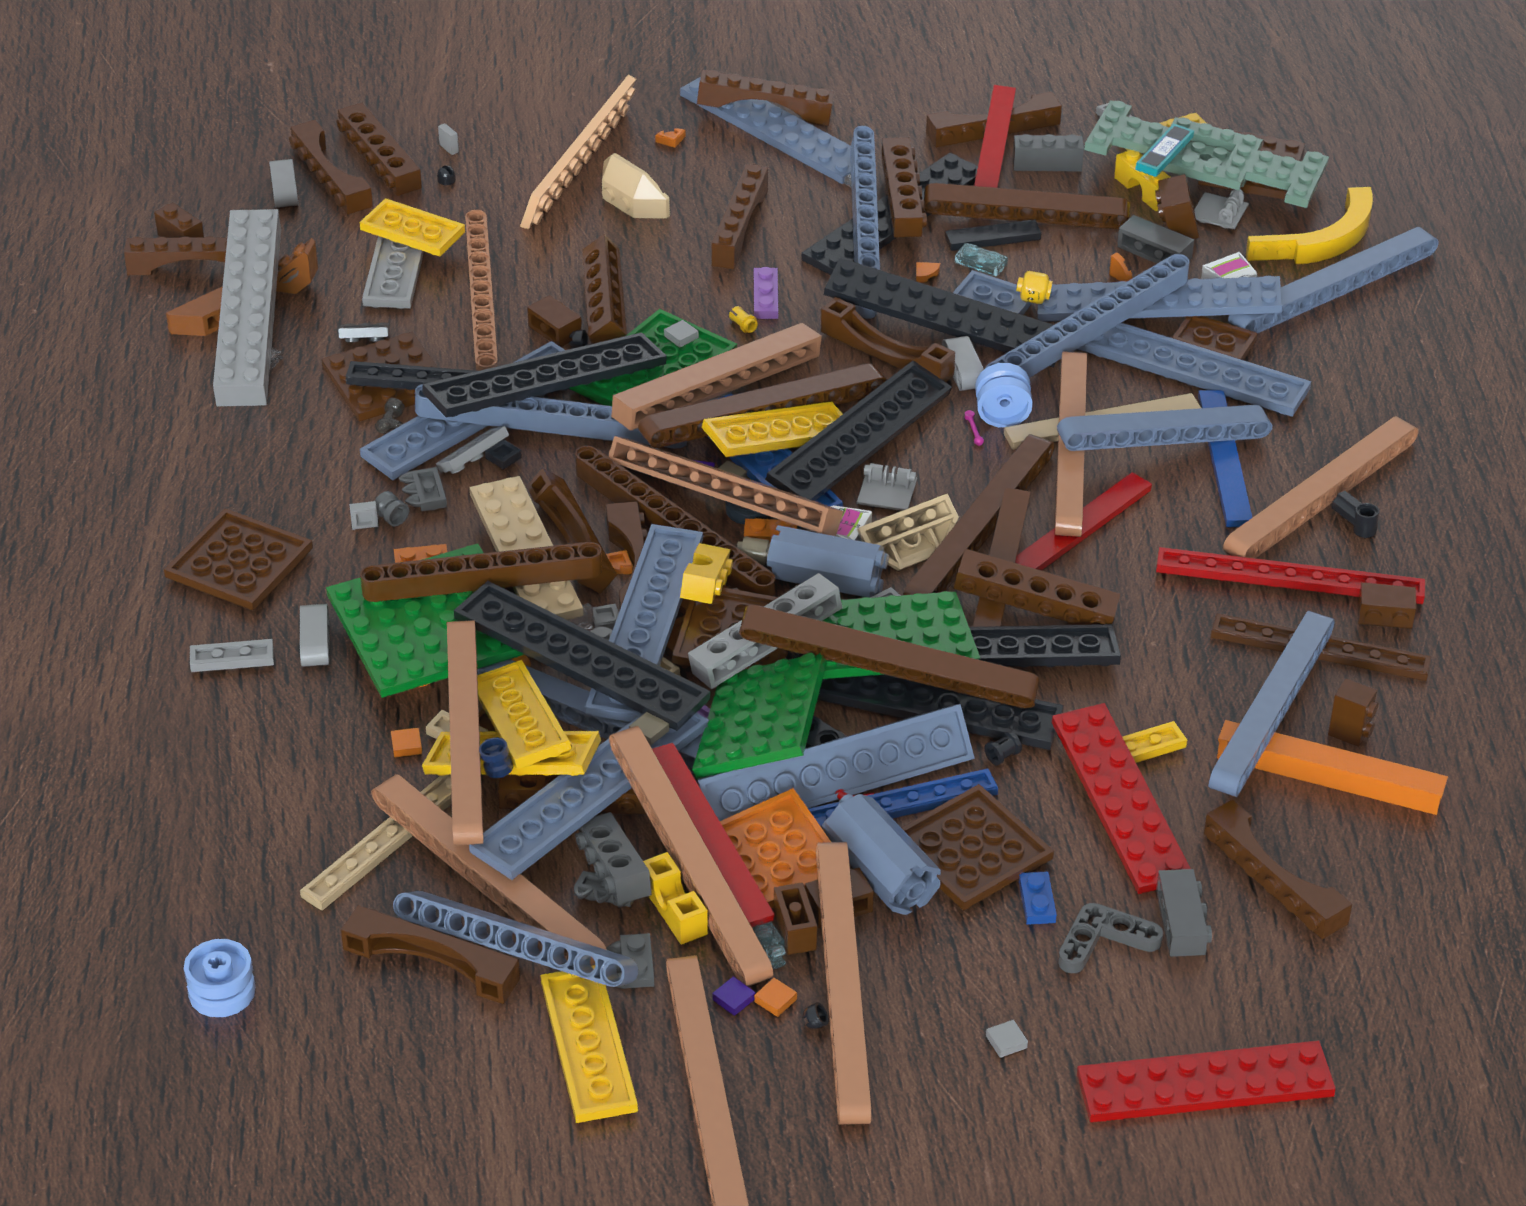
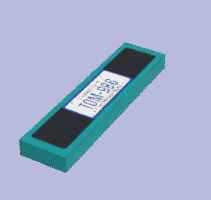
M1173 123L1136 162L1135 170L1157 177L1193 138L1194 130Z

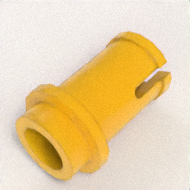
M739 306L732 308L737 313V316L730 312L729 318L736 322L743 332H754L758 326L756 317L748 315Z

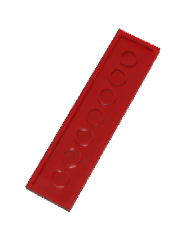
M1105 703L1053 715L1052 725L1137 894L1156 890L1159 870L1191 869Z
M1320 1041L1081 1065L1077 1067V1077L1090 1123L1334 1097L1336 1090Z

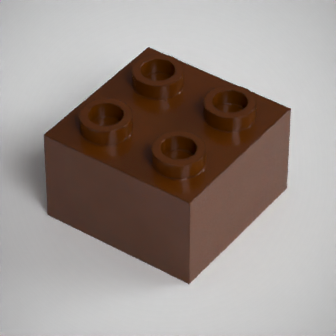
M1183 174L1158 180L1159 190H1156L1155 194L1163 227L1192 239L1199 238L1195 211L1186 175Z

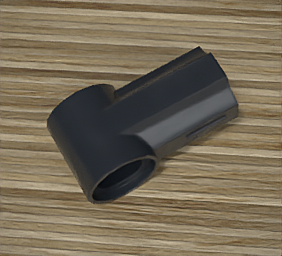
M1346 491L1338 493L1337 497L1332 501V509L1354 525L1353 531L1357 536L1370 538L1376 535L1379 508L1370 503H1361Z

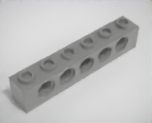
M818 573L764 607L823 621L842 609L839 587ZM741 620L690 651L688 657L692 674L713 689L777 648L742 638L739 635Z

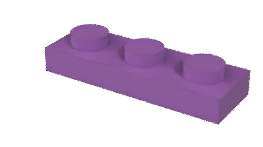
M754 268V316L756 319H778L777 268Z

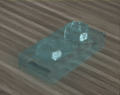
M965 243L956 253L955 263L998 276L1006 267L1008 256Z

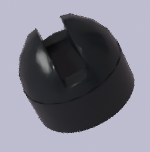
M444 165L442 168H439L437 173L438 183L451 185L456 181L455 171L451 166Z
M576 330L569 335V338H572V341L569 342L572 348L588 345L586 330Z
M820 1002L808 1006L803 1012L802 1019L807 1018L809 1023L805 1025L811 1029H818L829 1023L827 1011Z

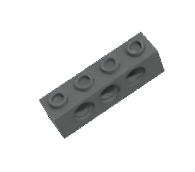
M611 812L594 816L579 828V833L575 834L579 850L585 851L588 864H593L597 878L603 880L607 894H612L617 904L652 895L649 870Z

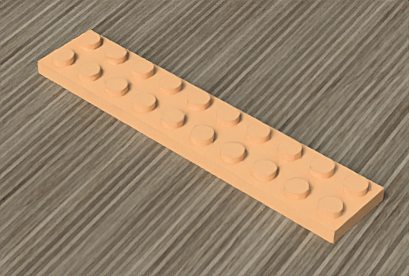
M628 75L533 191L520 227L529 229L533 223L539 224L544 214L543 211L547 213L553 204V199L558 200L561 196L562 187L567 188L573 179L572 175L577 176L583 166L582 162L587 164L592 155L591 151L596 152L601 145V139L606 140L609 136L610 127L615 129L619 123L620 116L624 117L630 107L627 102L632 99L636 91L633 88L636 81L634 77Z

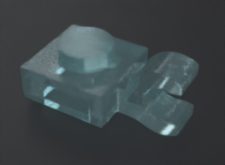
M772 922L753 927L752 929L767 954L772 967L777 969L785 966L786 962L782 958V955L786 954L784 939Z

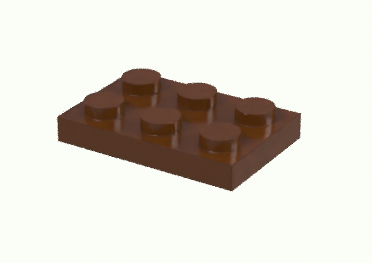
M1187 316L1172 338L1244 360L1256 343L1258 333L1205 316Z

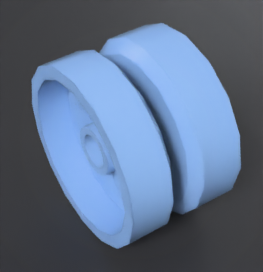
M997 363L988 366L980 372L976 379L975 390L977 409L981 419L995 427H1009L1018 425L1028 418L1032 411L1033 401L1030 392V379L1026 371L1020 366L1011 363Z
M214 939L201 943L192 949L186 957L184 974L187 982L188 997L192 1007L199 1013L210 1017H227L239 1013L254 998L256 987L252 973V961L248 950L243 945L229 939Z

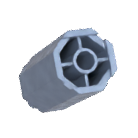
M777 525L776 530L780 533L779 535L772 536L767 557V566L772 567L775 580L801 584L819 573L839 587L840 593L870 598L882 592L884 581L880 579L882 569L887 568L889 554L884 552L883 546Z
M847 794L843 796L830 817L823 822L822 829L826 832L831 842H847L849 865L853 869L860 867L872 890L891 911L907 915L913 912L910 907L917 905L921 908L926 905L940 887V880L937 878V874L940 875V868L872 797L862 794L856 796Z

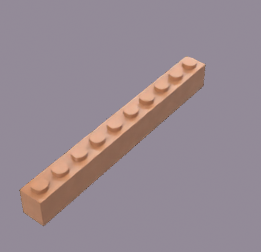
M804 323L789 327L613 395L611 417L632 431L638 428L639 422L645 416L708 401L817 358L820 354L822 336Z
M614 436L608 456L619 465L821 534L836 536L844 512L627 438Z

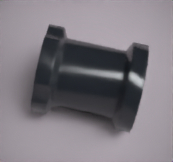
M1009 731L1004 733L999 740L986 743L984 751L988 760L992 764L999 766L1008 756L1019 754L1022 751V744L1018 736Z

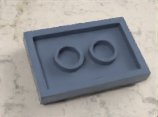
M974 270L968 274L953 292L954 294L1021 315L1032 305L1031 302L1021 300L1020 292L1016 291V284Z

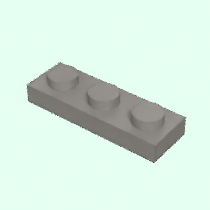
M505 426L489 429L437 462L436 465L440 473L450 471L451 474L463 470L466 462L469 460L473 462L483 457L485 450L509 436V433Z
M273 639L190 646L191 672L274 665Z

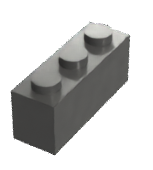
M1051 134L1014 135V171H1082L1083 137L1073 134L1067 136H1054Z
M1133 215L1119 228L1117 247L1157 264L1174 254L1185 255L1190 261L1193 256L1194 239Z
M1194 869L1159 870L1156 893L1169 956L1205 955L1207 943L1212 942L1211 926L1205 923L1207 907L1206 903H1201L1200 900L1202 898L1201 881H1196Z

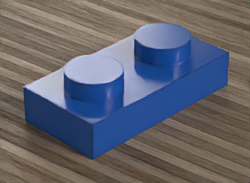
M1021 873L1018 881L1026 924L1056 923L1057 914L1049 873Z

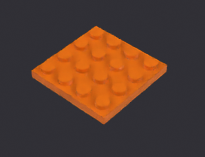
M794 788L720 821L771 908L774 907V887L803 882L805 888V883L818 880L817 843H829L831 841Z

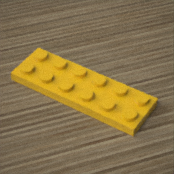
M833 402L707 418L703 420L702 429L725 457H734L737 455L801 447L843 414Z
M522 660L477 675L478 699L499 737L507 742L509 755L517 769L532 766L538 761L549 757H557L563 752L571 750L569 739Z
M496 731L480 732V745L490 738H500ZM564 731L569 739L571 750L563 752L557 757H549L536 762L532 766L519 769L516 768L512 761L513 769L508 775H584L601 742L599 731ZM441 732L422 764L424 774L451 775L450 732ZM481 759V775H486L483 767L484 761Z
M563 971L541 975V985L576 1123L638 1112V1103L606 985Z

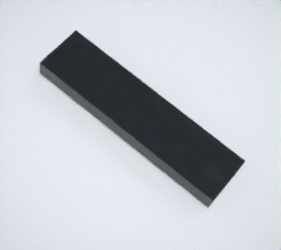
M1036 220L946 230L945 239L950 250L955 251L1041 240L1042 233Z

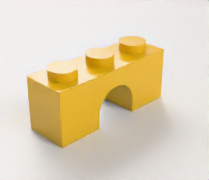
M1127 150L1117 154L1114 178L1128 189L1140 184L1142 188V201L1154 211H1158V202L1155 191L1159 190L1158 180L1170 178V176L1163 170L1157 177L1135 170L1136 162L1143 156L1140 152Z
M699 543L694 552L693 563H688L683 573L680 598L712 604L715 596L721 595L722 587L726 584L727 577L732 571L733 560L729 559L730 549Z
M666 852L644 860L643 862L648 868L652 895L649 898L679 943L682 945L708 935L707 909L695 891L685 894L681 883V871L669 853Z

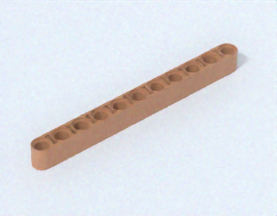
M471 210L466 213L465 219L476 371L497 367L498 359L487 216L484 211Z
M1062 351L1059 422L1066 417L1085 416L1087 353ZM1059 433L1055 535L1081 537L1084 450H1068Z
M1397 416L1391 418L1233 531L1224 542V552L1231 556L1256 559L1329 506L1338 493L1342 491L1348 492L1410 447L1418 436V428Z
M475 620L447 622L454 846L484 844Z
M634 726L611 734L609 742L615 758L664 847L681 871V878L689 892L695 891L707 909L708 927L736 978L747 987L772 978L773 968L767 954L643 732L638 726Z
M395 774L372 790V797L381 810L515 921L607 950L603 942L524 876L519 874L511 880L470 853L469 845L454 846L452 818L400 775ZM565 949L564 957L568 961L569 954L568 951ZM592 957L590 959L591 966L595 965V961Z
M847 842L817 843L816 862L838 1124H870L871 1100Z
M697 955L666 959L667 977L712 1206H749Z

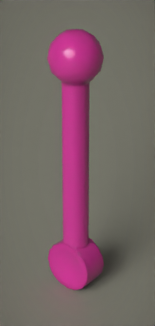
M968 410L965 412L964 417L966 420H969L975 436L974 443L977 446H981L984 443V439L979 435L974 422L975 413Z

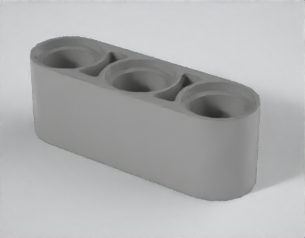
M292 159L269 161L275 208L297 206L298 197Z
M969 337L943 339L942 346L955 351L953 378L960 391L975 389L976 379L984 368Z
M328 604L300 605V659L302 667L329 665Z

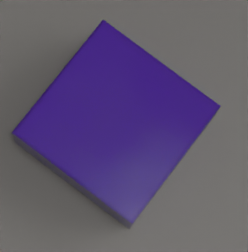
M733 976L712 993V1000L735 1016L754 1001L755 992Z

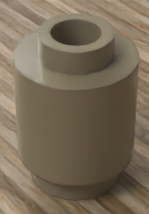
M744 537L743 542L738 541V549L762 566H766L770 547L769 540Z

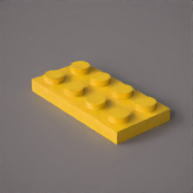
M385 198L360 221V230L431 253L432 255L441 256L465 233V224Z

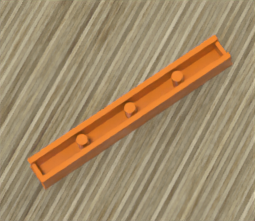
M1225 720L1218 738L1217 759L1222 755L1240 723ZM1276 732L1255 766L1259 770L1437 815L1448 776Z

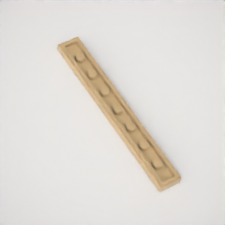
M1190 393L1086 412L1085 416L1199 409L1201 407L1194 395ZM1059 418L1004 427V435L1012 450L1017 449L1029 434L1057 442Z
M451 775L439 776L421 791L424 796L443 811L452 804ZM389 817L300 890L301 898L323 911L413 835Z

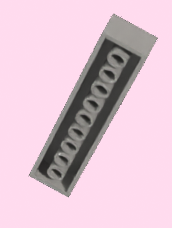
M278 209L230 210L213 381L217 406L267 405L281 239Z

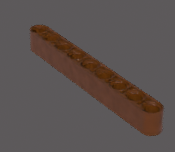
M931 183L924 189V210L929 214L1010 221L1036 220L1037 223L1119 229L1130 219L1129 201L1118 197Z
M583 542L371 565L363 568L360 572L362 596L367 601L378 602L476 591L487 581L506 588L594 578L602 572V551L597 543Z

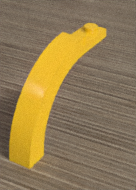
M1371 187L1348 188L1345 215L1339 221L1324 229L1303 234L1248 236L1247 261L1294 259L1295 264H1307L1330 259L1348 251L1363 238L1368 229L1373 202Z

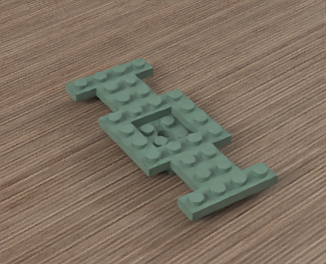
M1110 100L1087 138L1084 150L1106 156L1111 146L1114 145L1146 153L1170 127L1163 126L1157 122L1143 121L1138 117H1129L1132 109L1131 105H1127L1122 101ZM1175 117L1172 124L1194 130V136L1163 171L1178 175L1185 174L1189 178L1235 190H1240L1241 187H1244L1247 180L1287 190L1285 203L1307 208L1328 165L1329 156H1325L1320 152L1307 151L1301 162L1292 157H1282L1274 155L1269 151H1260L1263 139L1256 138L1253 135H1243L1235 133L1230 129H1220L1212 127V125L1207 123L1200 124L1187 118Z

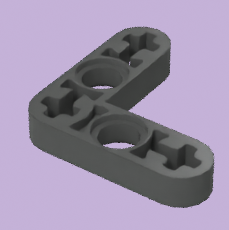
M1088 903L1081 908L1060 948L1059 967L1067 973L1082 971L1100 936L1143 951H1156L1162 945L1163 930L1154 922L1101 904ZM1094 916L1095 918L1091 926L1088 924V920ZM1116 924H1124L1128 926L1129 929L1125 931H1119L1115 929L1113 926ZM1084 934L1089 936L1090 940L1082 942L1077 940L1075 936ZM1075 950L1077 952V957H1074L1073 960H1069L1071 959L1073 952Z

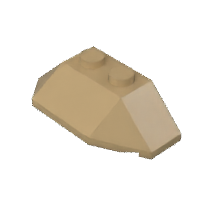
M616 153L604 160L602 175V195L604 200L633 218L670 217L668 195L662 193L658 184L647 172Z
M947 493L859 527L857 531L863 542L883 546L884 552L889 554L888 565L900 571L927 560L955 526L959 516Z

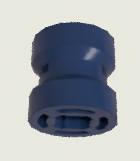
M490 738L480 745L479 753L484 761L483 767L487 776L501 778L512 771L513 763L508 755L509 748L504 739Z

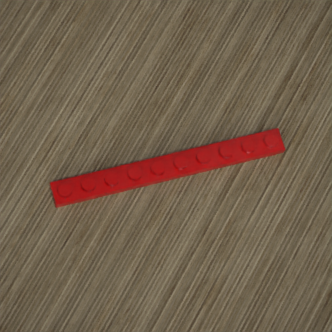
M1159 547L1156 568L1158 573L1359 597L1361 582L1416 587V604H1423L1425 598V579L1162 547Z

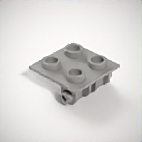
M1241 189L1232 190L1229 198L1205 192L1194 209L1196 220L1235 230L1249 203L1243 202L1244 194Z
M874 463L865 465V478L857 504L900 511L908 509L917 482L916 472H912V469L898 468L897 470V467L893 466L892 473H889L888 465L885 466L884 472L883 465Z

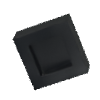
M504 439L485 451L486 459L503 470L522 458L521 450Z

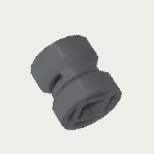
M385 491L375 499L377 514L384 517L391 526H399L407 519L409 515L408 505L398 500L397 496L392 492Z

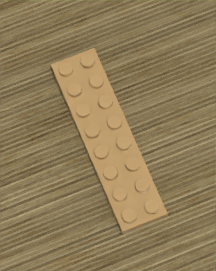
M520 476L470 487V496L496 552L553 546ZM570 580L513 587L516 595L566 620L583 616V607Z

